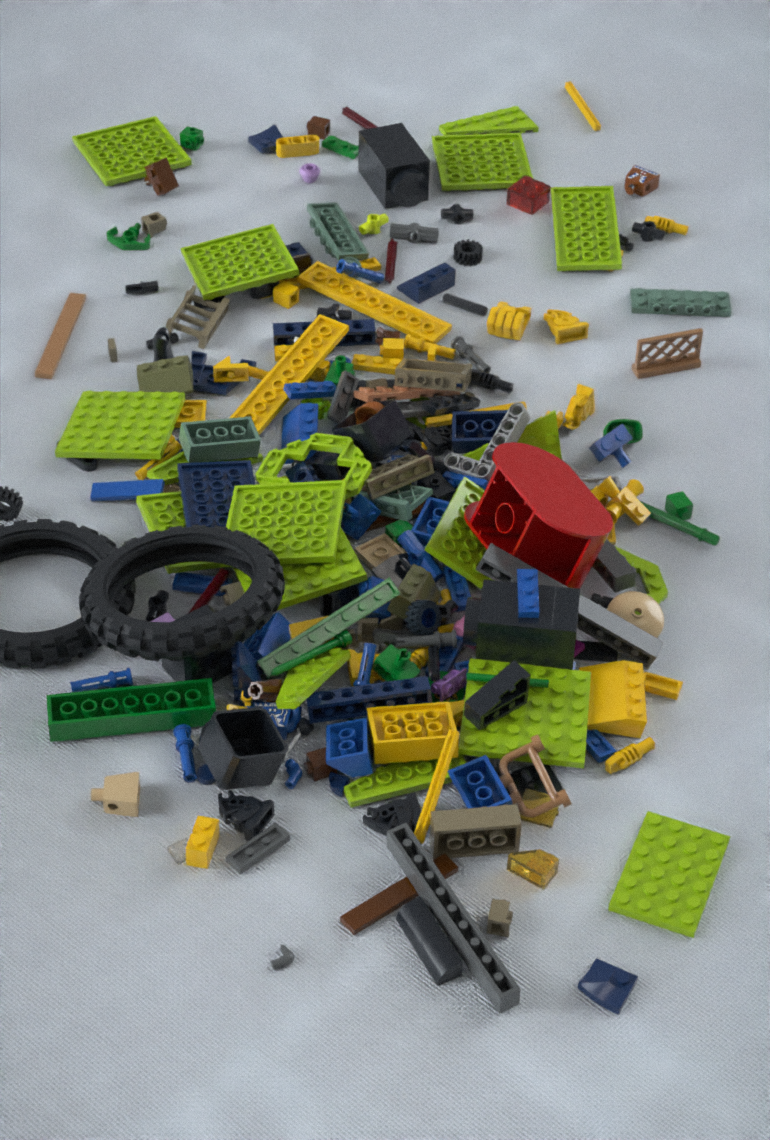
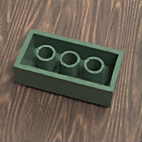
M251 416L182 422L179 433V441L188 463L258 457L261 439Z

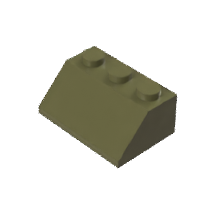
M188 355L137 365V379L140 391L194 393L193 370Z
M413 564L398 587L401 594L391 600L387 611L405 620L407 618L405 614L409 611L407 608L412 606L411 603L413 601L431 600L437 603L441 595L431 573L423 567ZM425 612L422 614V624L425 622Z

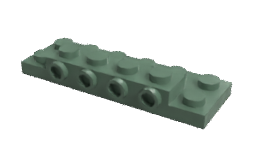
M337 202L307 204V211L312 217L309 220L310 228H314L315 236L320 237V244L325 246L326 254L337 258L338 261L345 257H354L357 260L368 259L369 252Z
M630 288L631 313L731 317L729 292Z

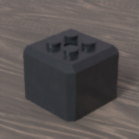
M395 398L380 401L385 407L361 424H357L354 411L332 428L333 434L351 437L354 445L359 447L364 454V458L370 463L386 460L393 452L401 448L404 440H410L412 437V431Z
M204 605L172 622L196 619L216 611L211 606ZM231 648L222 652L217 650L211 652L209 656L196 659L195 656L184 658L183 661L162 659V668L176 682L212 678V683L232 673V661L236 660V658H232Z
M261 707L214 712L198 746L214 779L222 790L272 784L288 751V747L269 713Z

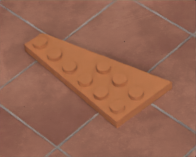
M377 386L376 390L370 387H359V390H354V398L365 402H373V400L384 401L387 398L402 400L433 397V394H436V396L460 395L458 391L393 386V389L387 388V386Z

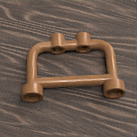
M538 734L530 737L532 742L507 753L499 763L501 774L499 778L505 789H508L513 805L517 804L519 812L523 816L530 818L539 816L562 804L564 808L572 805L565 789L556 792L538 755L539 752L545 750ZM527 753L551 799L534 809H528L525 806L507 768L510 761Z

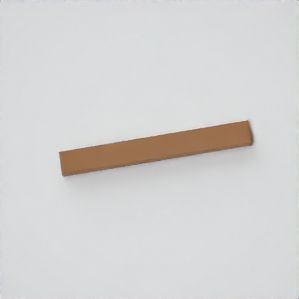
M69 293L35 371L36 378H53L87 299L86 294Z

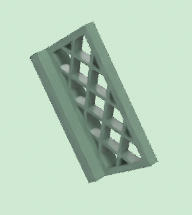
M408 484L370 500L382 511L380 515L409 521L413 518L412 511L433 494V490ZM360 491V494L370 499L366 491ZM357 495L352 496L351 500L353 501Z

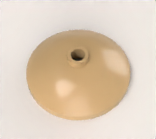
M636 591L624 592L616 596L608 605L607 610L650 635L658 638L664 627V614L660 605L649 595ZM635 611L640 612L641 615H636Z

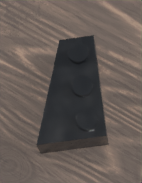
M514 660L465 701L464 716L480 731L525 705L528 700L531 675Z

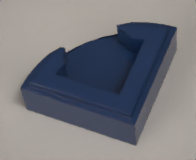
M330 772V789L337 796L343 797L344 787L350 784V778Z

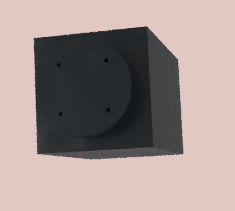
M403 123L360 130L358 171L385 209L398 206L411 207L420 202L428 201L430 160Z
M484 580L481 598L467 597L463 645L476 646V659L509 663L515 660L518 664L573 670L580 589L538 585L539 618H518L517 583Z

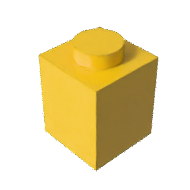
M282 281L273 288V302L290 309L299 302V288Z
M383 338V345H380V355L386 358L403 359L404 339Z

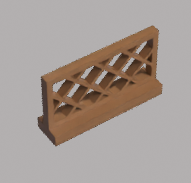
M702 328L639 339L637 341L635 363L631 367L637 379L700 368L702 363L699 359L703 336ZM693 335H697L692 342L689 341ZM677 338H682L676 345L673 343ZM661 341H666L661 348L657 346ZM687 342L689 345L684 350H681L680 347ZM650 344L645 351L642 350L643 345ZM670 345L673 346L668 353L664 352ZM693 347L695 348V352L688 353ZM656 348L657 351L650 356L649 353ZM677 350L680 352L678 355L672 356ZM661 353L665 355L663 358L656 359ZM645 356L649 358L647 361L641 362Z

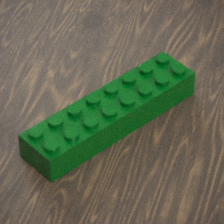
M212 678L46 695L50 742L170 730L182 724L189 725L190 727L204 726L210 721L213 713L216 712Z

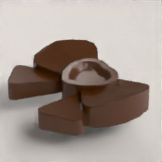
M379 327L376 332V343L380 346L383 343V338H400V332H392Z

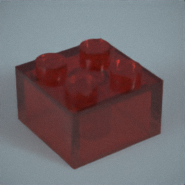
M525 175L507 189L506 205L533 215L550 202L551 186Z

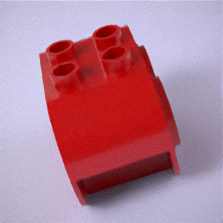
M510 442L498 445L492 454L496 468L480 501L469 504L465 509L464 519L467 525L486 549L492 543L568 588L580 589L613 528V520L610 513L572 468L557 456L541 448L524 443Z

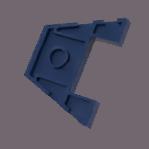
M191 352L193 390L227 395L241 382H214L213 366L205 364L207 353ZM245 359L240 361V363H248L249 366L257 367L256 361Z

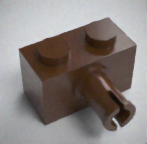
M167 157L145 166L147 176L144 182L148 181L145 183L147 186L153 185V190L157 196L166 194L179 187Z

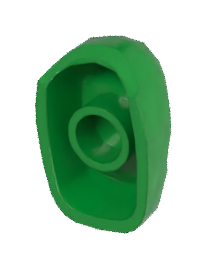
M612 420L603 429V436L623 424L633 438L626 445L637 443L643 437L642 424L637 420Z

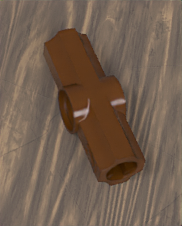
M281 679L252 682L248 688V695L253 700L276 702L283 682Z

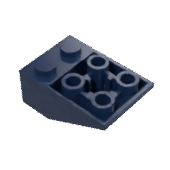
M238 641L231 648L232 658H236V660L232 661V673H236V675H232L233 687H237V689H234V702L238 701V705L244 707L245 703L241 700L242 691L245 698H250L248 688L252 682L262 681L261 669L256 663L257 660L245 645ZM252 699L251 706L253 705V702H263V700Z

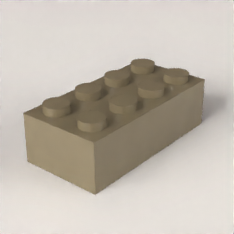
M517 804L432 811L429 841L433 860L444 853L449 858L518 853L522 823Z

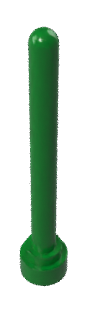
M344 630L336 635L333 640L273 668L271 673L273 676H277L337 646L344 648L352 643V637L347 630Z

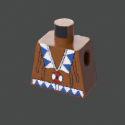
M634 165L626 175L624 189L628 195L634 193L639 196H645L659 187L660 174Z

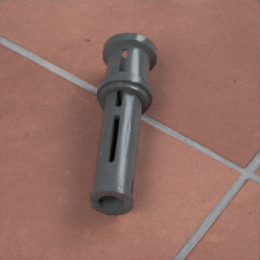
M462 336L452 340L451 348L456 349L460 357L466 358L477 370L490 373L491 367L473 351V347L470 344L464 342L465 340Z
M452 630L449 633H439V631H436L433 635L396 637V648L408 649L438 646L439 649L446 646L457 648L456 630Z

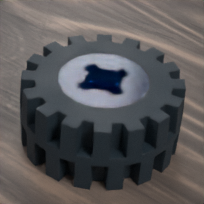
M416 600L411 603L412 606H408L407 609L409 611L405 614L407 615L405 622H408L406 626L410 628L409 631L415 635H433L434 632L438 631L437 627L441 625L439 621L442 620V617H440L442 613L441 610H438L440 608L439 605H435L436 602Z

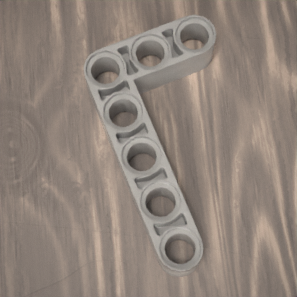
M520 402L510 406L479 461L457 453H450L444 459L447 469L450 472L488 480L489 482L496 468L492 459L494 449L503 443H517L530 420V415L525 406Z

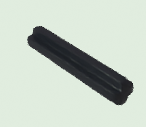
M448 293L442 296V302L481 316H485L488 313V307Z
M430 646L428 648L429 679L432 682L440 680L438 646Z

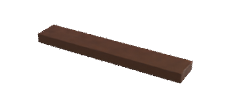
M445 853L433 860L445 879L458 872L459 867ZM406 876L340 916V922L353 935H356L418 897L419 894Z

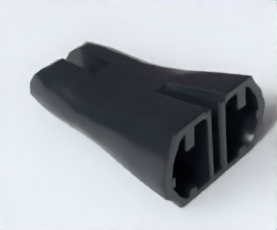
M165 327L159 328L153 337V362L174 358L170 346L169 331Z

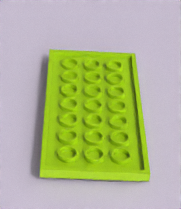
M613 186L551 187L557 271L622 269Z

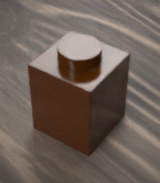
M313 116L307 122L306 129L308 130V135H317L319 139H326L330 133V119Z
M326 747L306 753L304 768L307 775L310 774L314 782L328 778L330 772L338 774L337 769L326 763Z

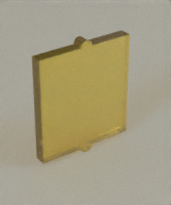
M525 789L522 798L528 809H534L551 800L548 794L530 789ZM559 806L533 818L525 817L519 812L520 819L552 828L556 816L559 815Z

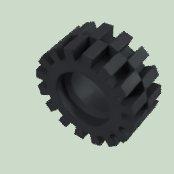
M470 239L458 241L454 245L453 259L456 263L459 262V265L464 264V266L469 265L470 267L472 264L477 265V263L482 261L483 247L478 241L476 243L475 240L469 241Z
M0 486V501L10 505L6 506L0 502V520L4 518V521H8V519L12 521L18 517L21 511L23 498L19 496L20 493L18 491L14 493L15 489L8 490L9 487L5 486L3 489Z

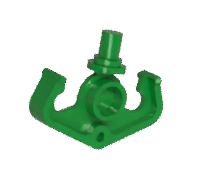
M139 223L129 227L128 230L123 232L121 237H114V235L118 234L116 226L106 233L107 241L121 250H148L151 243L150 234L144 238V243L137 241L140 233L139 229L141 228Z

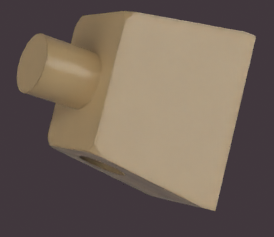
M139 772L106 776L104 778V788H91V801H103L105 813L138 817L140 799Z

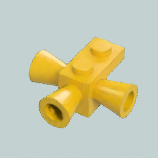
M608 476L597 487L598 490L611 498L605 507L610 513L614 524L619 517L626 513L639 526L651 514L636 498L644 492V487L638 480H629L627 485L619 491L611 476Z

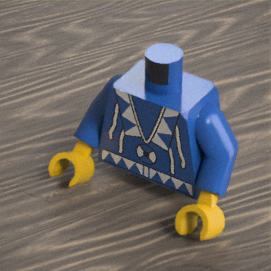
M242 691L241 700L245 703L244 707H261L267 710L284 741L288 738V734L296 729V725L301 719L302 707L300 705L296 709H277L276 702H253L251 706L253 698H245Z

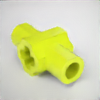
M385 213L381 215H367V222L359 226V232L362 235L367 233L379 234L380 227L389 222L388 216Z

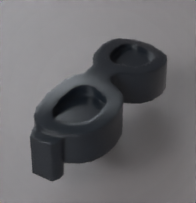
M619 234L620 244L624 246V249L626 251L633 250L634 244L629 243V239L626 236Z

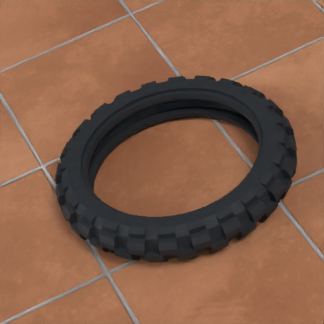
M37 519V522L22 520L15 521L13 525L6 527L4 524L0 525V563L30 554H56L74 558L93 568L99 560H103V557L116 547L114 542L102 534L99 535L97 531L83 525L77 527L75 523L61 520L59 523L53 522L51 519ZM135 579L118 592L112 603L119 612L127 616L131 613L135 602ZM82 617L65 626L41 632H13L0 629V662L5 667L21 669V666H30L32 669L46 668L45 665L56 663V666L71 662L75 656L82 658L92 653L96 645L101 647L103 644L86 629Z
M192 525V527L183 528L182 526L169 527V530H156L145 533L143 537L130 539L124 542L122 547H115L103 557V560H99L90 570L80 589V613L86 629L94 638H98V641L103 645L133 658L141 656L143 659L150 661H159L160 659L183 661L184 658L194 656L195 659L209 656L211 652L217 650L222 652L232 648L238 641L243 642L247 640L256 630H260L271 619L282 601L285 590L283 568L280 565L279 559L265 544L238 530L232 532L227 527L221 526L213 528L206 527L205 525ZM214 562L225 564L241 570L252 579V583L247 591L231 605L210 615L186 621L150 622L138 620L119 612L112 605L118 592L130 581L154 569L177 563Z

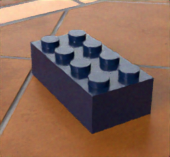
M508 410L452 412L453 453L473 452L483 445L490 443Z

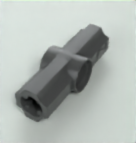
M391 223L390 238L407 239L410 243H417L419 241L438 242L439 228L422 227L419 223H411L410 225Z

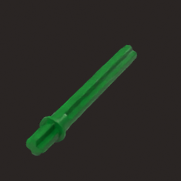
M640 501L651 512L649 517L698 538L700 542L704 541L713 546L719 543L720 536L709 532L707 528H700Z

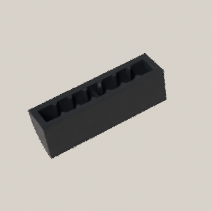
M421 896L409 901L400 909L396 920L437 986L461 977L463 962Z

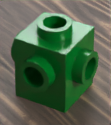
M187 126L180 132L181 147L197 151L204 144L203 130Z

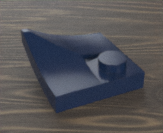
M272 125L263 132L248 136V142L263 154L276 151V140L283 138L277 126Z
M596 958L588 972L579 981L578 989L600 1006L619 1015L637 983L638 976Z

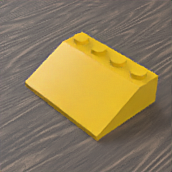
M621 660L579 667L578 670L591 672L587 729L641 738L647 723L643 663Z
M449 702L367 708L371 747L375 764L439 759L448 731L450 729L457 730ZM459 739L452 758H458Z

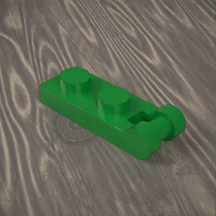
M332 135L322 141V147L350 159L358 157L359 145L356 146Z

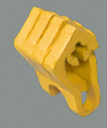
M500 301L497 307H492L486 323L487 333L501 338L520 341L530 321L532 308L526 306L513 307L508 305V302Z

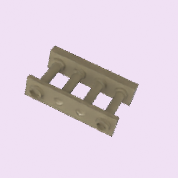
M193 285L190 291H186L184 300L173 317L167 320L166 328H168L169 336L176 329L197 337V340H199L198 347L205 349L227 314L230 299L224 297L221 303L203 300L202 297L195 295L196 286ZM192 301L215 309V312L206 311L191 305ZM187 310L206 317L209 321L205 322L184 313ZM183 320L203 328V331L179 324V321Z

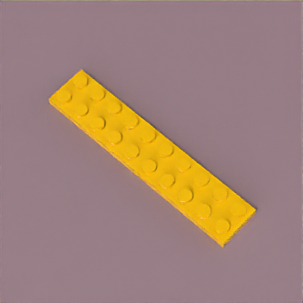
M316 261L297 277V282L402 333L410 334L411 337L424 338L426 342L436 344L452 330L451 324L344 273L339 274L335 269L319 261Z
M319 314L229 418L251 416L260 435L290 400L283 390L284 384L293 382L305 383L347 334L349 325Z

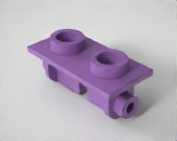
M467 668L461 671L452 670L443 677V680L440 679L432 683L431 692L440 695V702L466 686Z

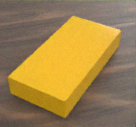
M644 671L645 692L678 700L683 685L682 681Z

